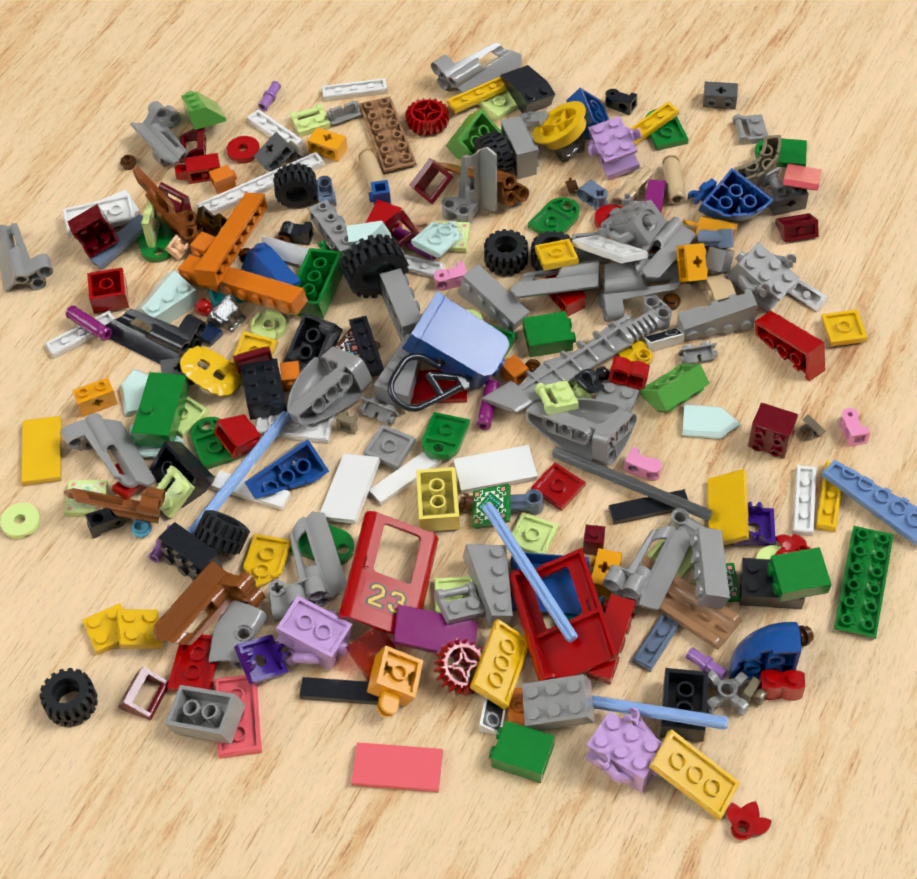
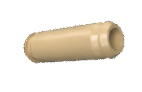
M368 148L363 149L359 153L358 158L371 190L370 182L383 181L385 179L374 151Z
M667 155L662 161L669 201L677 205L681 204L686 198L679 158L675 155Z

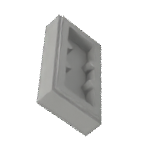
M530 111L520 115L522 121L526 122L527 127L541 126L549 116L547 111Z

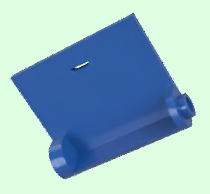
M524 552L534 569L564 556ZM511 556L510 566L514 570L520 569L513 556ZM585 557L589 568V558ZM569 568L542 578V581L564 615H581L582 608ZM511 592L512 611H517ZM536 594L541 609V613L549 614V612L541 602L540 598Z

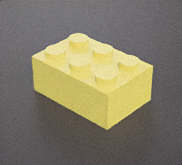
M455 467L416 470L420 528L426 531L460 529Z

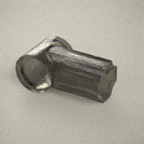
M582 133L574 142L556 151V156H558L560 161L563 163L568 162L574 155L585 150V134Z

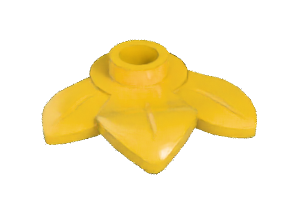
M641 340L634 342L631 348H626L618 353L620 357L628 358L631 361L645 362L648 365L653 361V354Z

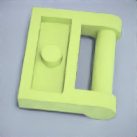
M317 104L316 107L297 113L295 111L290 113L291 120L300 137L312 134L317 127L324 130L331 128L330 121L322 104ZM318 113L317 115H314V116H311V117H308V118H304V119L298 120V119H300V118L307 117V116H310V115H313V114Z
M559 381L547 385L538 383L535 385L534 390L540 396L547 414L551 415L579 409V403L567 381ZM547 394H551L556 404L550 401Z
M169 466L166 470L167 474L156 488L165 489L173 477L176 479L165 493L163 506L160 507L168 518H173L195 487L177 468Z

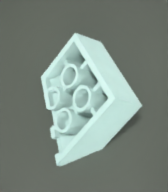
M383 221L346 226L350 250L353 243L357 245L360 243L359 239L363 238L366 240L369 235H373L375 238L377 234H382L383 237L386 234L392 238ZM385 263L376 264L365 273L373 272L381 268Z
M173 270L163 276L135 310L170 324L194 308V305L199 300L196 289Z

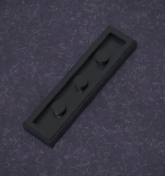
M367 316L349 319V325L360 358L364 361L371 377L381 375L384 367Z
M685 489L669 492L688 500ZM650 497L608 506L614 525L672 513L677 509Z
M302 677L299 695L300 699L373 705H377L379 699L378 696L367 692L369 685L367 681Z

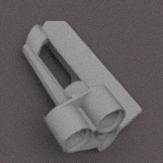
M153 101L148 106L149 113L143 123L131 122L130 125L164 161L175 164L179 162L182 155L184 157L188 155L187 150L169 129L181 122V115L171 105L164 107L160 102Z
M489 147L479 149L471 156H468V154L462 156L459 196L446 197L442 200V216L444 219L453 220L457 218V222H470L471 224L472 218L480 210L497 211V154ZM474 165V178H468V167Z
M673 217L670 221L666 220V223L652 242L641 248L648 252L655 244L656 247L661 249L646 265L643 259L633 261L637 274L639 276L644 274L649 279H659L677 259L676 246L691 244L697 237V234L683 226L682 221L678 217Z
M11 223V226L0 225V271L5 291L8 292L16 284L31 285L35 290L44 288L47 284L45 278L53 274L50 257L47 254H39L30 259L18 224Z
M596 259L579 261V264L524 273L520 282L515 283L510 292L517 298H525L576 290L601 289L599 261ZM557 275L556 278L534 280L535 277Z
M651 259L643 260L644 264L646 265ZM677 259L659 279H649L644 274L639 276L633 261L605 264L604 291L598 294L599 306L603 308L604 320H619L624 317L623 300L678 289L683 282H679ZM671 279L670 283L666 285L648 287L645 282Z
M93 413L89 414L84 420L63 427L60 431V435L68 448L78 449V451L94 449L114 479H118L122 485L129 488L136 487L138 484L149 487L156 481L121 421L103 419L101 415ZM110 449L124 475L119 474L107 450Z
M312 511L307 517H302L296 522L289 535L299 580L284 588L289 606L292 605L297 595L323 607L331 598L344 592L347 584L325 513ZM305 532L307 533L315 559L314 565L309 567L305 566L298 545L300 537Z
M674 526L653 529L628 569L611 564L603 580V585L614 595L634 600L636 606L658 611L688 551L690 535L685 529L676 530ZM665 539L666 541L653 567L650 569L643 567L642 562L651 543L655 540Z

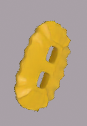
M196 346L189 348L181 358L180 367L182 373L189 380H192L196 385H199L211 394L228 396L241 383V374L238 373L236 366L232 365L229 360H226L223 355H218L216 351H210L207 347ZM199 361H202L209 367L207 370H204L197 364ZM218 371L224 375V379L219 380L214 377V372Z

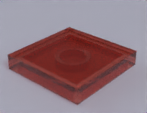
M373 627L345 647L368 682L375 655L384 646L397 650L386 632Z

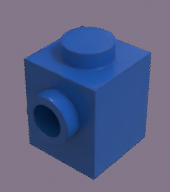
M388 180L370 182L371 192H368L370 203L373 202L375 205L378 199L391 204Z

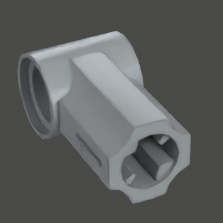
M682 508L675 509L672 512L669 526H674L676 530L685 529L690 537L696 532L698 527H704L690 518L689 513Z

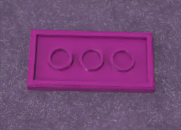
M399 604L396 612L393 644L436 654L438 651H441L440 648L443 645L447 646V642L450 640L454 642L457 638H460L462 642L464 639H468L469 645L473 641L476 642L478 622L465 620L447 625L443 615L440 613ZM455 652L451 653L449 657L454 658Z

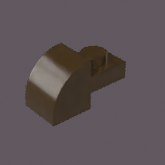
M204 206L197 209L196 221L199 225L203 226V232L216 237L227 219L221 213L213 215Z

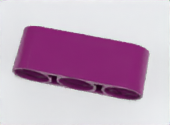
M648 179L645 201L652 200L661 213L666 181Z

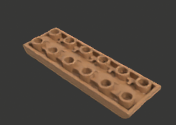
M391 97L359 103L362 117L383 173L417 165Z
M645 555L642 566L650 569L655 561ZM675 575L658 611L719 650L742 622L741 617L726 606L722 609L698 606V597L695 596L696 587Z

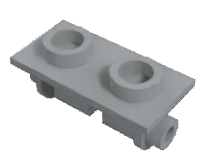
M353 100L344 104V108L341 105L330 108L326 115L333 126L361 116L362 113L358 108L360 107L359 102Z
M706 341L700 343L699 346H693L692 344L682 346L677 355H682L680 356L681 364L698 363V355H700L701 362L715 360L718 357L717 350H714L717 342L711 343Z
M362 397L365 404H361L359 411L363 415L374 419L376 414L379 413L377 420L387 425L395 423V415L400 416L396 411V407L387 403L385 406L379 404L380 401L373 397H369V399Z

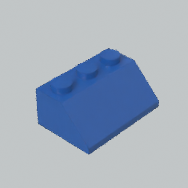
M581 87L566 100L567 102L579 101L586 108L584 116L586 128L580 135L582 138L585 137L590 140L588 127L609 120L602 100Z

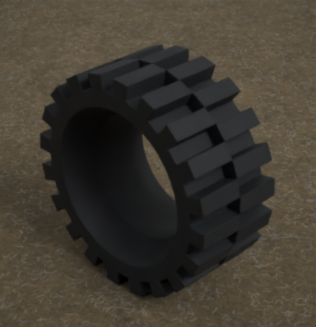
M377 234L375 238L373 235H369L366 240L363 238L359 239L360 243L357 245L353 243L351 245L352 249H347L345 251L346 256L341 258L342 263H340V267L351 291L356 293L358 297L363 295L364 298H369L371 295L372 298H377L378 294L382 296L380 274L400 268L403 275L409 271V264L398 242L386 234L384 237L382 234ZM379 263H385L381 268L370 273H365L372 266Z

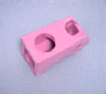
M463 261L456 263V267L447 270L440 269L434 273L435 287L438 290L443 291L460 287L463 275L467 273Z
M853 408L844 409L841 414L840 427L849 447L868 443L870 431L868 427L862 428L857 410Z
M632 447L625 460L624 471L650 481L659 479L662 469L660 460L640 455V449Z

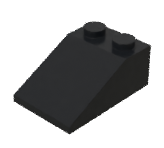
M529 65L500 75L502 82L521 113L534 112L552 104L555 92L548 81Z
M304 313L283 363L298 361L300 370H303L314 357L320 360V357L338 343L343 329L335 323Z

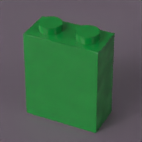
M566 311L523 318V333L530 357L555 354L562 350L565 352L573 351V343H576L575 332H571L572 322L571 318H567Z
M820 547L773 555L770 558L769 564H767L768 575L772 576L774 581L772 583L773 592L775 595H778L780 602L829 593L832 583Z
M505 720L503 728L499 727L497 731V744L491 747L489 753L491 767L541 783L555 746V736Z

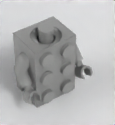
M626 193L624 194L625 199L621 198L623 207L614 208L610 212V216L601 223V228H598L597 233L601 237L610 236L611 239L636 248L649 245L666 223V220L652 200L634 202L631 195Z
M759 242L748 254L741 251L735 259L739 264L727 276L743 292L751 288L757 304L767 313L799 279L789 269L793 267V263H796V256L794 254L786 256L772 254Z

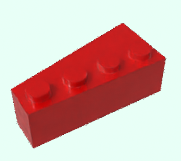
M769 311L755 321L756 336L772 350L776 348L781 358L784 360L789 359L794 364L793 368L799 372L801 370L806 374L805 378L809 382L825 371V345L821 339L816 338L773 311Z
M611 594L610 599H606L604 602L603 611L605 612L604 615L617 654L619 655V653L623 652L626 637L624 636L630 632L632 618L634 619L636 614V604L634 600ZM617 656L615 660L586 672L587 677L611 684L620 657Z

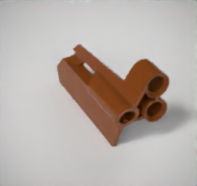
M439 162L447 171L460 175L461 166ZM468 168V177L474 178V169ZM497 170V202L507 206H513L516 201L525 202L529 197V189L517 183L515 175Z
M135 166L133 174L138 184L147 192L145 196L155 207L157 216L176 235H181L191 244L200 234L199 230L203 227L196 221L197 214L192 210L176 213L175 205L138 166Z
M148 486L145 491H142L140 501L133 499L125 500L118 496L76 488L64 491V494L68 498L74 499L75 502L109 508L116 516L155 524L159 523L160 507L163 506L165 499L164 489Z
M211 561L154 625L155 639L191 645L227 610L232 601L243 602L257 608L265 599V594L258 587L254 586L256 581L249 573L242 571L240 575H234L226 572L214 561ZM204 610L207 617L193 633L185 632Z

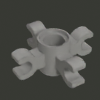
M711 670L708 673V686L714 688L717 694L707 701V711L713 714L720 705H732L741 716L748 711L747 707L749 704L737 695V691L747 684L748 676L740 672L733 681L729 679L721 680ZM723 691H728V692H730L731 694H730V695H726V694L723 693Z

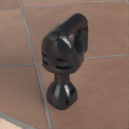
M605 366L597 368L596 371L588 368L581 370L577 375L575 374L574 379L584 391L592 394L604 390V385L600 384V381L607 380L610 372Z

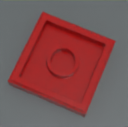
M554 462L531 487V490H539L545 501L563 511L586 486V482Z

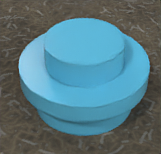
M135 520L131 530L134 536L142 538L150 534L152 527L150 522Z

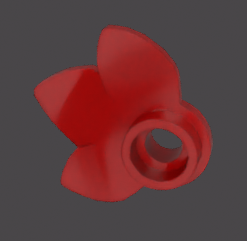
M785 534L776 536V541L782 548L775 555L811 549L807 546L805 539L797 534H793L791 537Z
M756 801L750 802L742 808L735 803H731L727 809V818L732 824L731 833L738 840L745 841L750 839L752 835H763L771 826L772 821L770 819L760 817ZM738 828H744L746 832L741 833L738 831Z

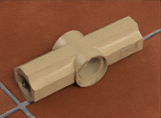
M646 165L640 167L632 178H626L622 189L614 197L613 202L616 205L623 207L621 198L625 199L624 194L626 193L631 195L632 200L642 195L648 179L653 177V171L650 167Z

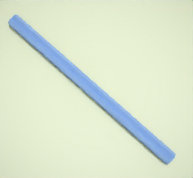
M286 411L281 412L187 531L194 535L195 529L205 510L218 511L289 422L291 419L289 413Z
M487 502L482 507L484 513L566 641L573 642L578 637L577 633L494 505Z
M592 695L594 709L631 714L628 709L636 708L640 716L723 730L728 727V717Z

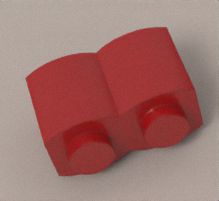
M616 356L613 358L608 380L614 384L627 385L633 389H645L650 365L645 362L631 361L628 358Z
M774 669L764 670L761 672L759 679L761 681L759 689L767 693L765 700H776L779 698L789 701L800 700L806 687L805 673L798 670H788L785 672Z

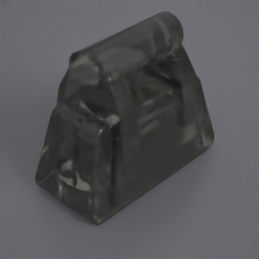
M229 293L209 313L206 322L233 333L246 317L239 310V305L232 294Z

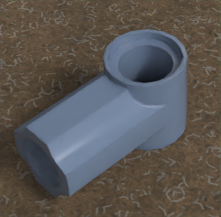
M734 229L698 230V243H704V246L732 248L734 247Z
M533 489L529 490L526 494L511 495V512L528 511L532 515H537L544 509L543 496L539 490Z

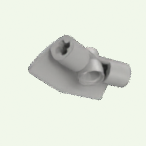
M235 600L232 601L214 628L209 663L230 661V665L233 668L243 670L234 647L239 643L253 640L268 618L267 615L252 605ZM241 636H247L248 638H246V639H241L240 637H241Z

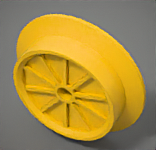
M571 101L549 111V116L541 126H535L532 133L533 140L537 144H545L551 150L563 148L574 142L586 128V120L584 118L586 108L584 104L579 101Z

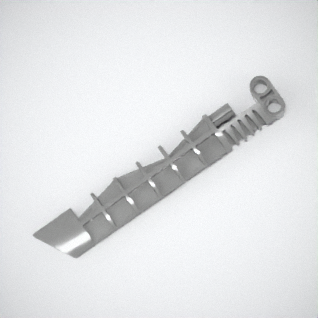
M647 295L643 300L642 316L632 320L631 315H625L617 321H610L608 326L601 332L595 330L592 333L594 339L587 345L582 341H577L578 350L566 353L563 350L560 351L559 357L545 360L533 373L527 371L526 375L528 377L520 385L517 386L514 382L510 381L484 396L482 400L504 410L518 413L541 399L534 390L535 385L538 383L547 385L559 381L570 382L574 379L575 374L577 375L581 370L592 369L655 330L667 329L670 326L672 310L656 295Z

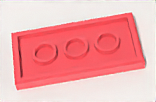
M788 164L783 185L817 191L822 169Z
M246 675L214 679L215 691L236 694L245 704L232 743L217 742L219 759L262 753L257 683L249 685Z
M357 742L351 784L352 786L439 793L443 749Z

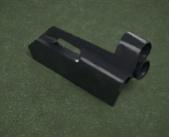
M130 308L125 314L113 319L105 326L112 331L109 339L160 364V360L179 358L189 348L201 347L202 339L200 336L206 329V322L188 314L184 317L179 327ZM138 318L152 325L150 332H147L131 324V322Z

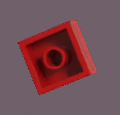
M123 267L87 273L89 300L94 314L130 308L127 280Z

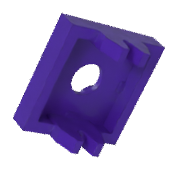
M748 502V525L757 524L760 530L756 533L749 531L748 540L736 542L734 545H775L774 508H763L761 502H758L756 506H753L752 502Z
M272 634L239 643L234 647L249 685L288 673L284 663L287 652H281L284 645L283 643H276ZM255 656H262L265 659V665L258 666Z

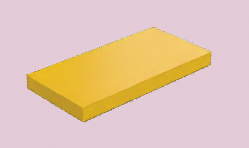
M61 416L23 420L21 476L23 486L62 481Z
M744 469L708 478V509L712 510V516L708 521L709 528L722 530L723 546L749 539L747 472Z
M499 619L495 620L470 685L472 690L504 710L509 706L528 651L525 636Z
M673 730L667 732L648 766L717 820L723 817L740 784L737 779Z

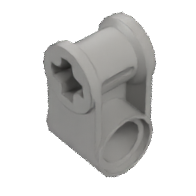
M274 580L268 586L274 622L282 620L290 608L284 589L286 584L281 580Z

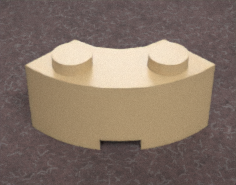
M725 273L707 276V280H698L700 291H703V295L707 297L710 303L718 300V302L727 300L729 295L736 294L731 280H726Z

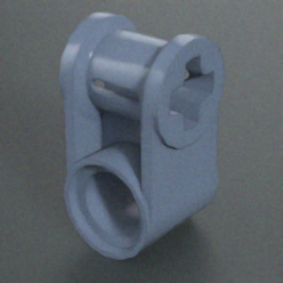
M320 176L317 179L319 203L328 200L331 205L337 206L331 178L329 176Z
M589 180L576 191L578 197L595 210L608 204L606 200L608 196L607 190L593 180Z

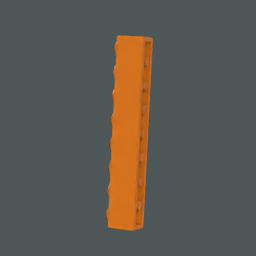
M246 192L242 199H240L238 205L234 208L230 217L227 218L226 223L221 227L220 232L194 268V277H196L197 285L218 287L268 209L265 194Z
M193 255L187 257L179 266L178 271L181 277L188 283L197 285L196 277H194V268L198 265L201 258ZM233 267L229 268L218 287L197 285L201 288H207L214 292H220L227 296H233L243 301L246 300L256 305H262L294 316L308 302L304 289Z

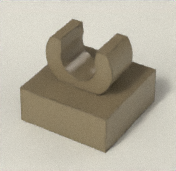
M291 140L289 141L295 149L290 155V159L292 158L293 161L300 159V156L305 157L309 155Z
M347 410L343 414L338 413L336 418L337 430L355 435L358 430L357 413H354L353 417L349 416Z
M808 414L804 417L803 421L807 425H803L800 431L805 433L806 430H810V434L807 435L809 440H812L816 433L821 437L826 432Z
M755 677L752 678L746 687L742 698L748 704L753 700L756 704L761 705L767 693L759 689L761 681Z

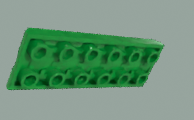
M853 526L834 624L835 630L876 639L894 534Z

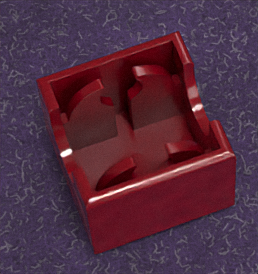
M98 204L67 221L71 233L76 240H79L89 258L94 257L120 241L115 228Z
M761 402L752 422L748 447L755 451L769 453L773 457L785 458L794 436V427L798 414Z

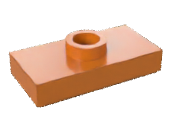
M515 688L508 706V721L525 726L522 688Z

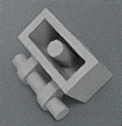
M710 246L705 256L706 266L709 269L708 272L712 274L730 272L735 251Z

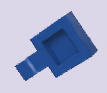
M711 178L707 182H703L698 191L692 190L688 193L687 199L689 200L694 197L695 205L700 201L703 202L716 187L717 181Z

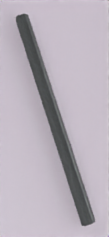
M555 447L552 452V457L674 508L685 509L689 514L709 521L712 516V510L569 451Z

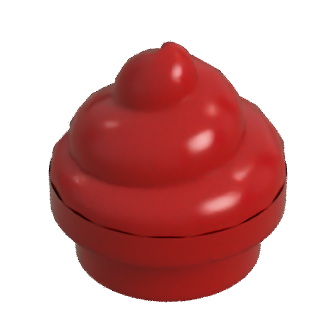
M206 298L199 300L194 305L195 312L201 316L211 317L212 303L209 300L207 301Z

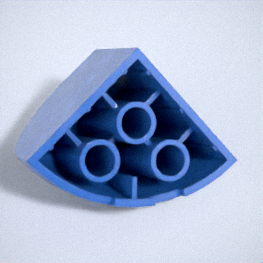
M731 168L702 202L698 211L707 217L717 220L740 222L762 213L774 199Z
M774 623L761 627L747 635L732 654L729 663V679H735L740 672L748 676L747 680H752L753 677L760 679L761 672L764 670L774 669L781 672L796 670L801 655V638L798 623Z

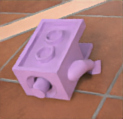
M620 116L588 127L590 135L588 154L590 157L593 155L597 156L608 180L640 168V164L635 156L637 149L633 143L638 138H642L640 129L632 130L629 127H625Z
M297 595L276 628V632L280 633L276 642L283 643L284 647L290 649L287 651L290 657L285 660L288 666H294L296 663L314 664L331 671L339 656L346 657L351 646L347 643L351 638L352 623L338 618L339 614L335 610H325Z
M628 709L632 717L629 714H625L624 719L609 711L586 745L590 751L587 753L585 760L604 770L614 782L625 783L642 793L653 775L656 777L660 776L648 766L662 741L658 740L643 720L639 718L640 713L638 709Z

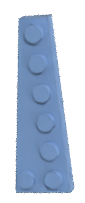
M833 460L822 472L821 476L917 546V507L909 503L910 500L892 494V490L886 487H879L874 484L873 480L862 476L860 473L836 460Z

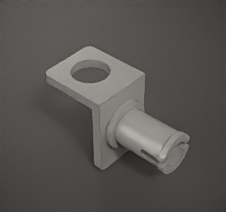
M777 167L768 172L760 187L763 189L768 185L772 188L784 186L778 179L781 168Z

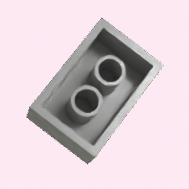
M520 116L502 120L501 134L511 149L513 157L512 169L517 179L536 175L537 167H539L537 159L539 150L537 145L533 143L532 134L528 133L526 122H523Z
M584 674L522 684L526 727L542 731L595 723L591 680Z
M180 685L165 725L177 735L231 744L245 704L236 694Z

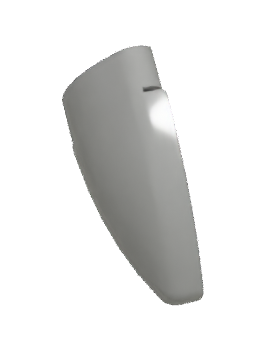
M333 346L320 357V360L314 357L299 374L290 391L287 410L292 420L301 425L316 423L339 413L362 397L360 393L373 382L364 361L354 354Z
M576 398L579 403V409L551 415L545 412L542 401L536 402L526 409L528 423L547 439L566 451L609 466L614 463L625 448L637 421L636 414L621 409L619 404L589 398Z

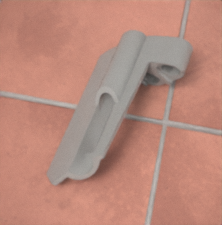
M493 43L457 63H454L447 55H443L431 63V69L438 75L437 81L443 90L458 88L461 93H464L500 77L501 74L522 66V56L513 50L503 48L498 43ZM489 52L499 56L484 66L479 62V59Z

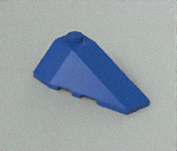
M265 242L256 244L248 251L241 267L243 271L294 286L301 283L300 279L273 248Z
M305 439L284 452L244 483L256 499L315 482L328 473L329 470L309 439Z

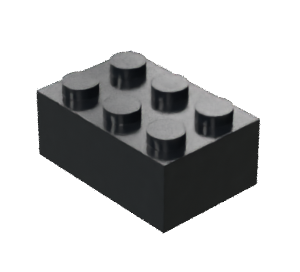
M277 358L240 365L250 420L279 415L282 411L287 412Z
M176 522L158 537L159 548L163 552L164 561L170 566L174 565L183 576H189L192 581L198 577L211 561H214L223 569L219 553Z
M742 558L740 565L739 605L802 609L805 597L780 602L778 595L774 594L772 587L774 581L767 572V564H769L770 559Z
M665 668L662 706L706 713L708 672ZM661 720L660 738H665L667 732L673 730L685 740L703 742L706 727Z

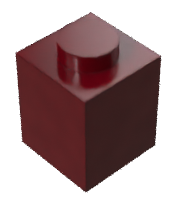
M585 525L584 554L597 555L598 548L604 549L606 526Z

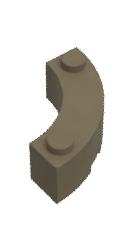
M781 135L764 136L759 157L748 164L734 167V170L755 186H760L766 174L774 170L778 164Z

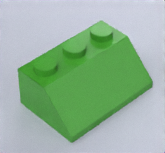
M189 91L181 96L185 113L194 130L226 121V117L218 104L197 91Z
M481 108L469 114L445 146L457 159L462 160L464 155L468 154V156L475 154L474 143L476 138L495 130L500 133L501 131Z
M680 364L646 385L645 389L639 390V394L656 411H665L667 413L674 410L677 404L687 402L691 395L704 391V387L710 383L701 364Z

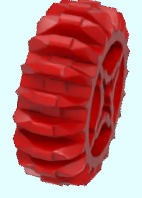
M431 98L417 99L416 103L412 102L411 106H408L405 113V122L409 130H412L413 133L417 132L418 136L424 134V136L430 134L432 136L434 133L438 135L439 131L443 132L444 128H447L450 120L446 104H443L442 101H437L436 98L434 100H431Z
M457 638L454 642L448 641L447 646L443 645L440 648L441 651L436 653L438 659L434 660L433 664L439 667L435 668L433 672L440 674L436 680L440 681L442 679L441 687L444 688L447 685L449 693L454 689L457 696L461 692L464 696H467L469 691L472 694L475 693L470 688L471 682L468 681V677H470L469 672L471 670L477 669L482 655L480 653L482 647L475 648L476 642L473 641L469 645L468 639H464L461 642L460 638ZM455 652L454 663L447 665L449 655ZM451 674H454L457 677V680L454 679L451 676Z

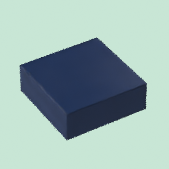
M208 323L200 338L212 346L223 335V331Z

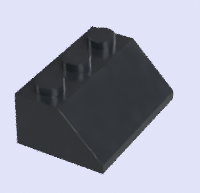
M165 441L149 468L159 484L167 474L166 470L169 466H174L195 487L181 508H184L204 494L214 479L212 473L182 442ZM174 477L164 489L166 492L176 480Z

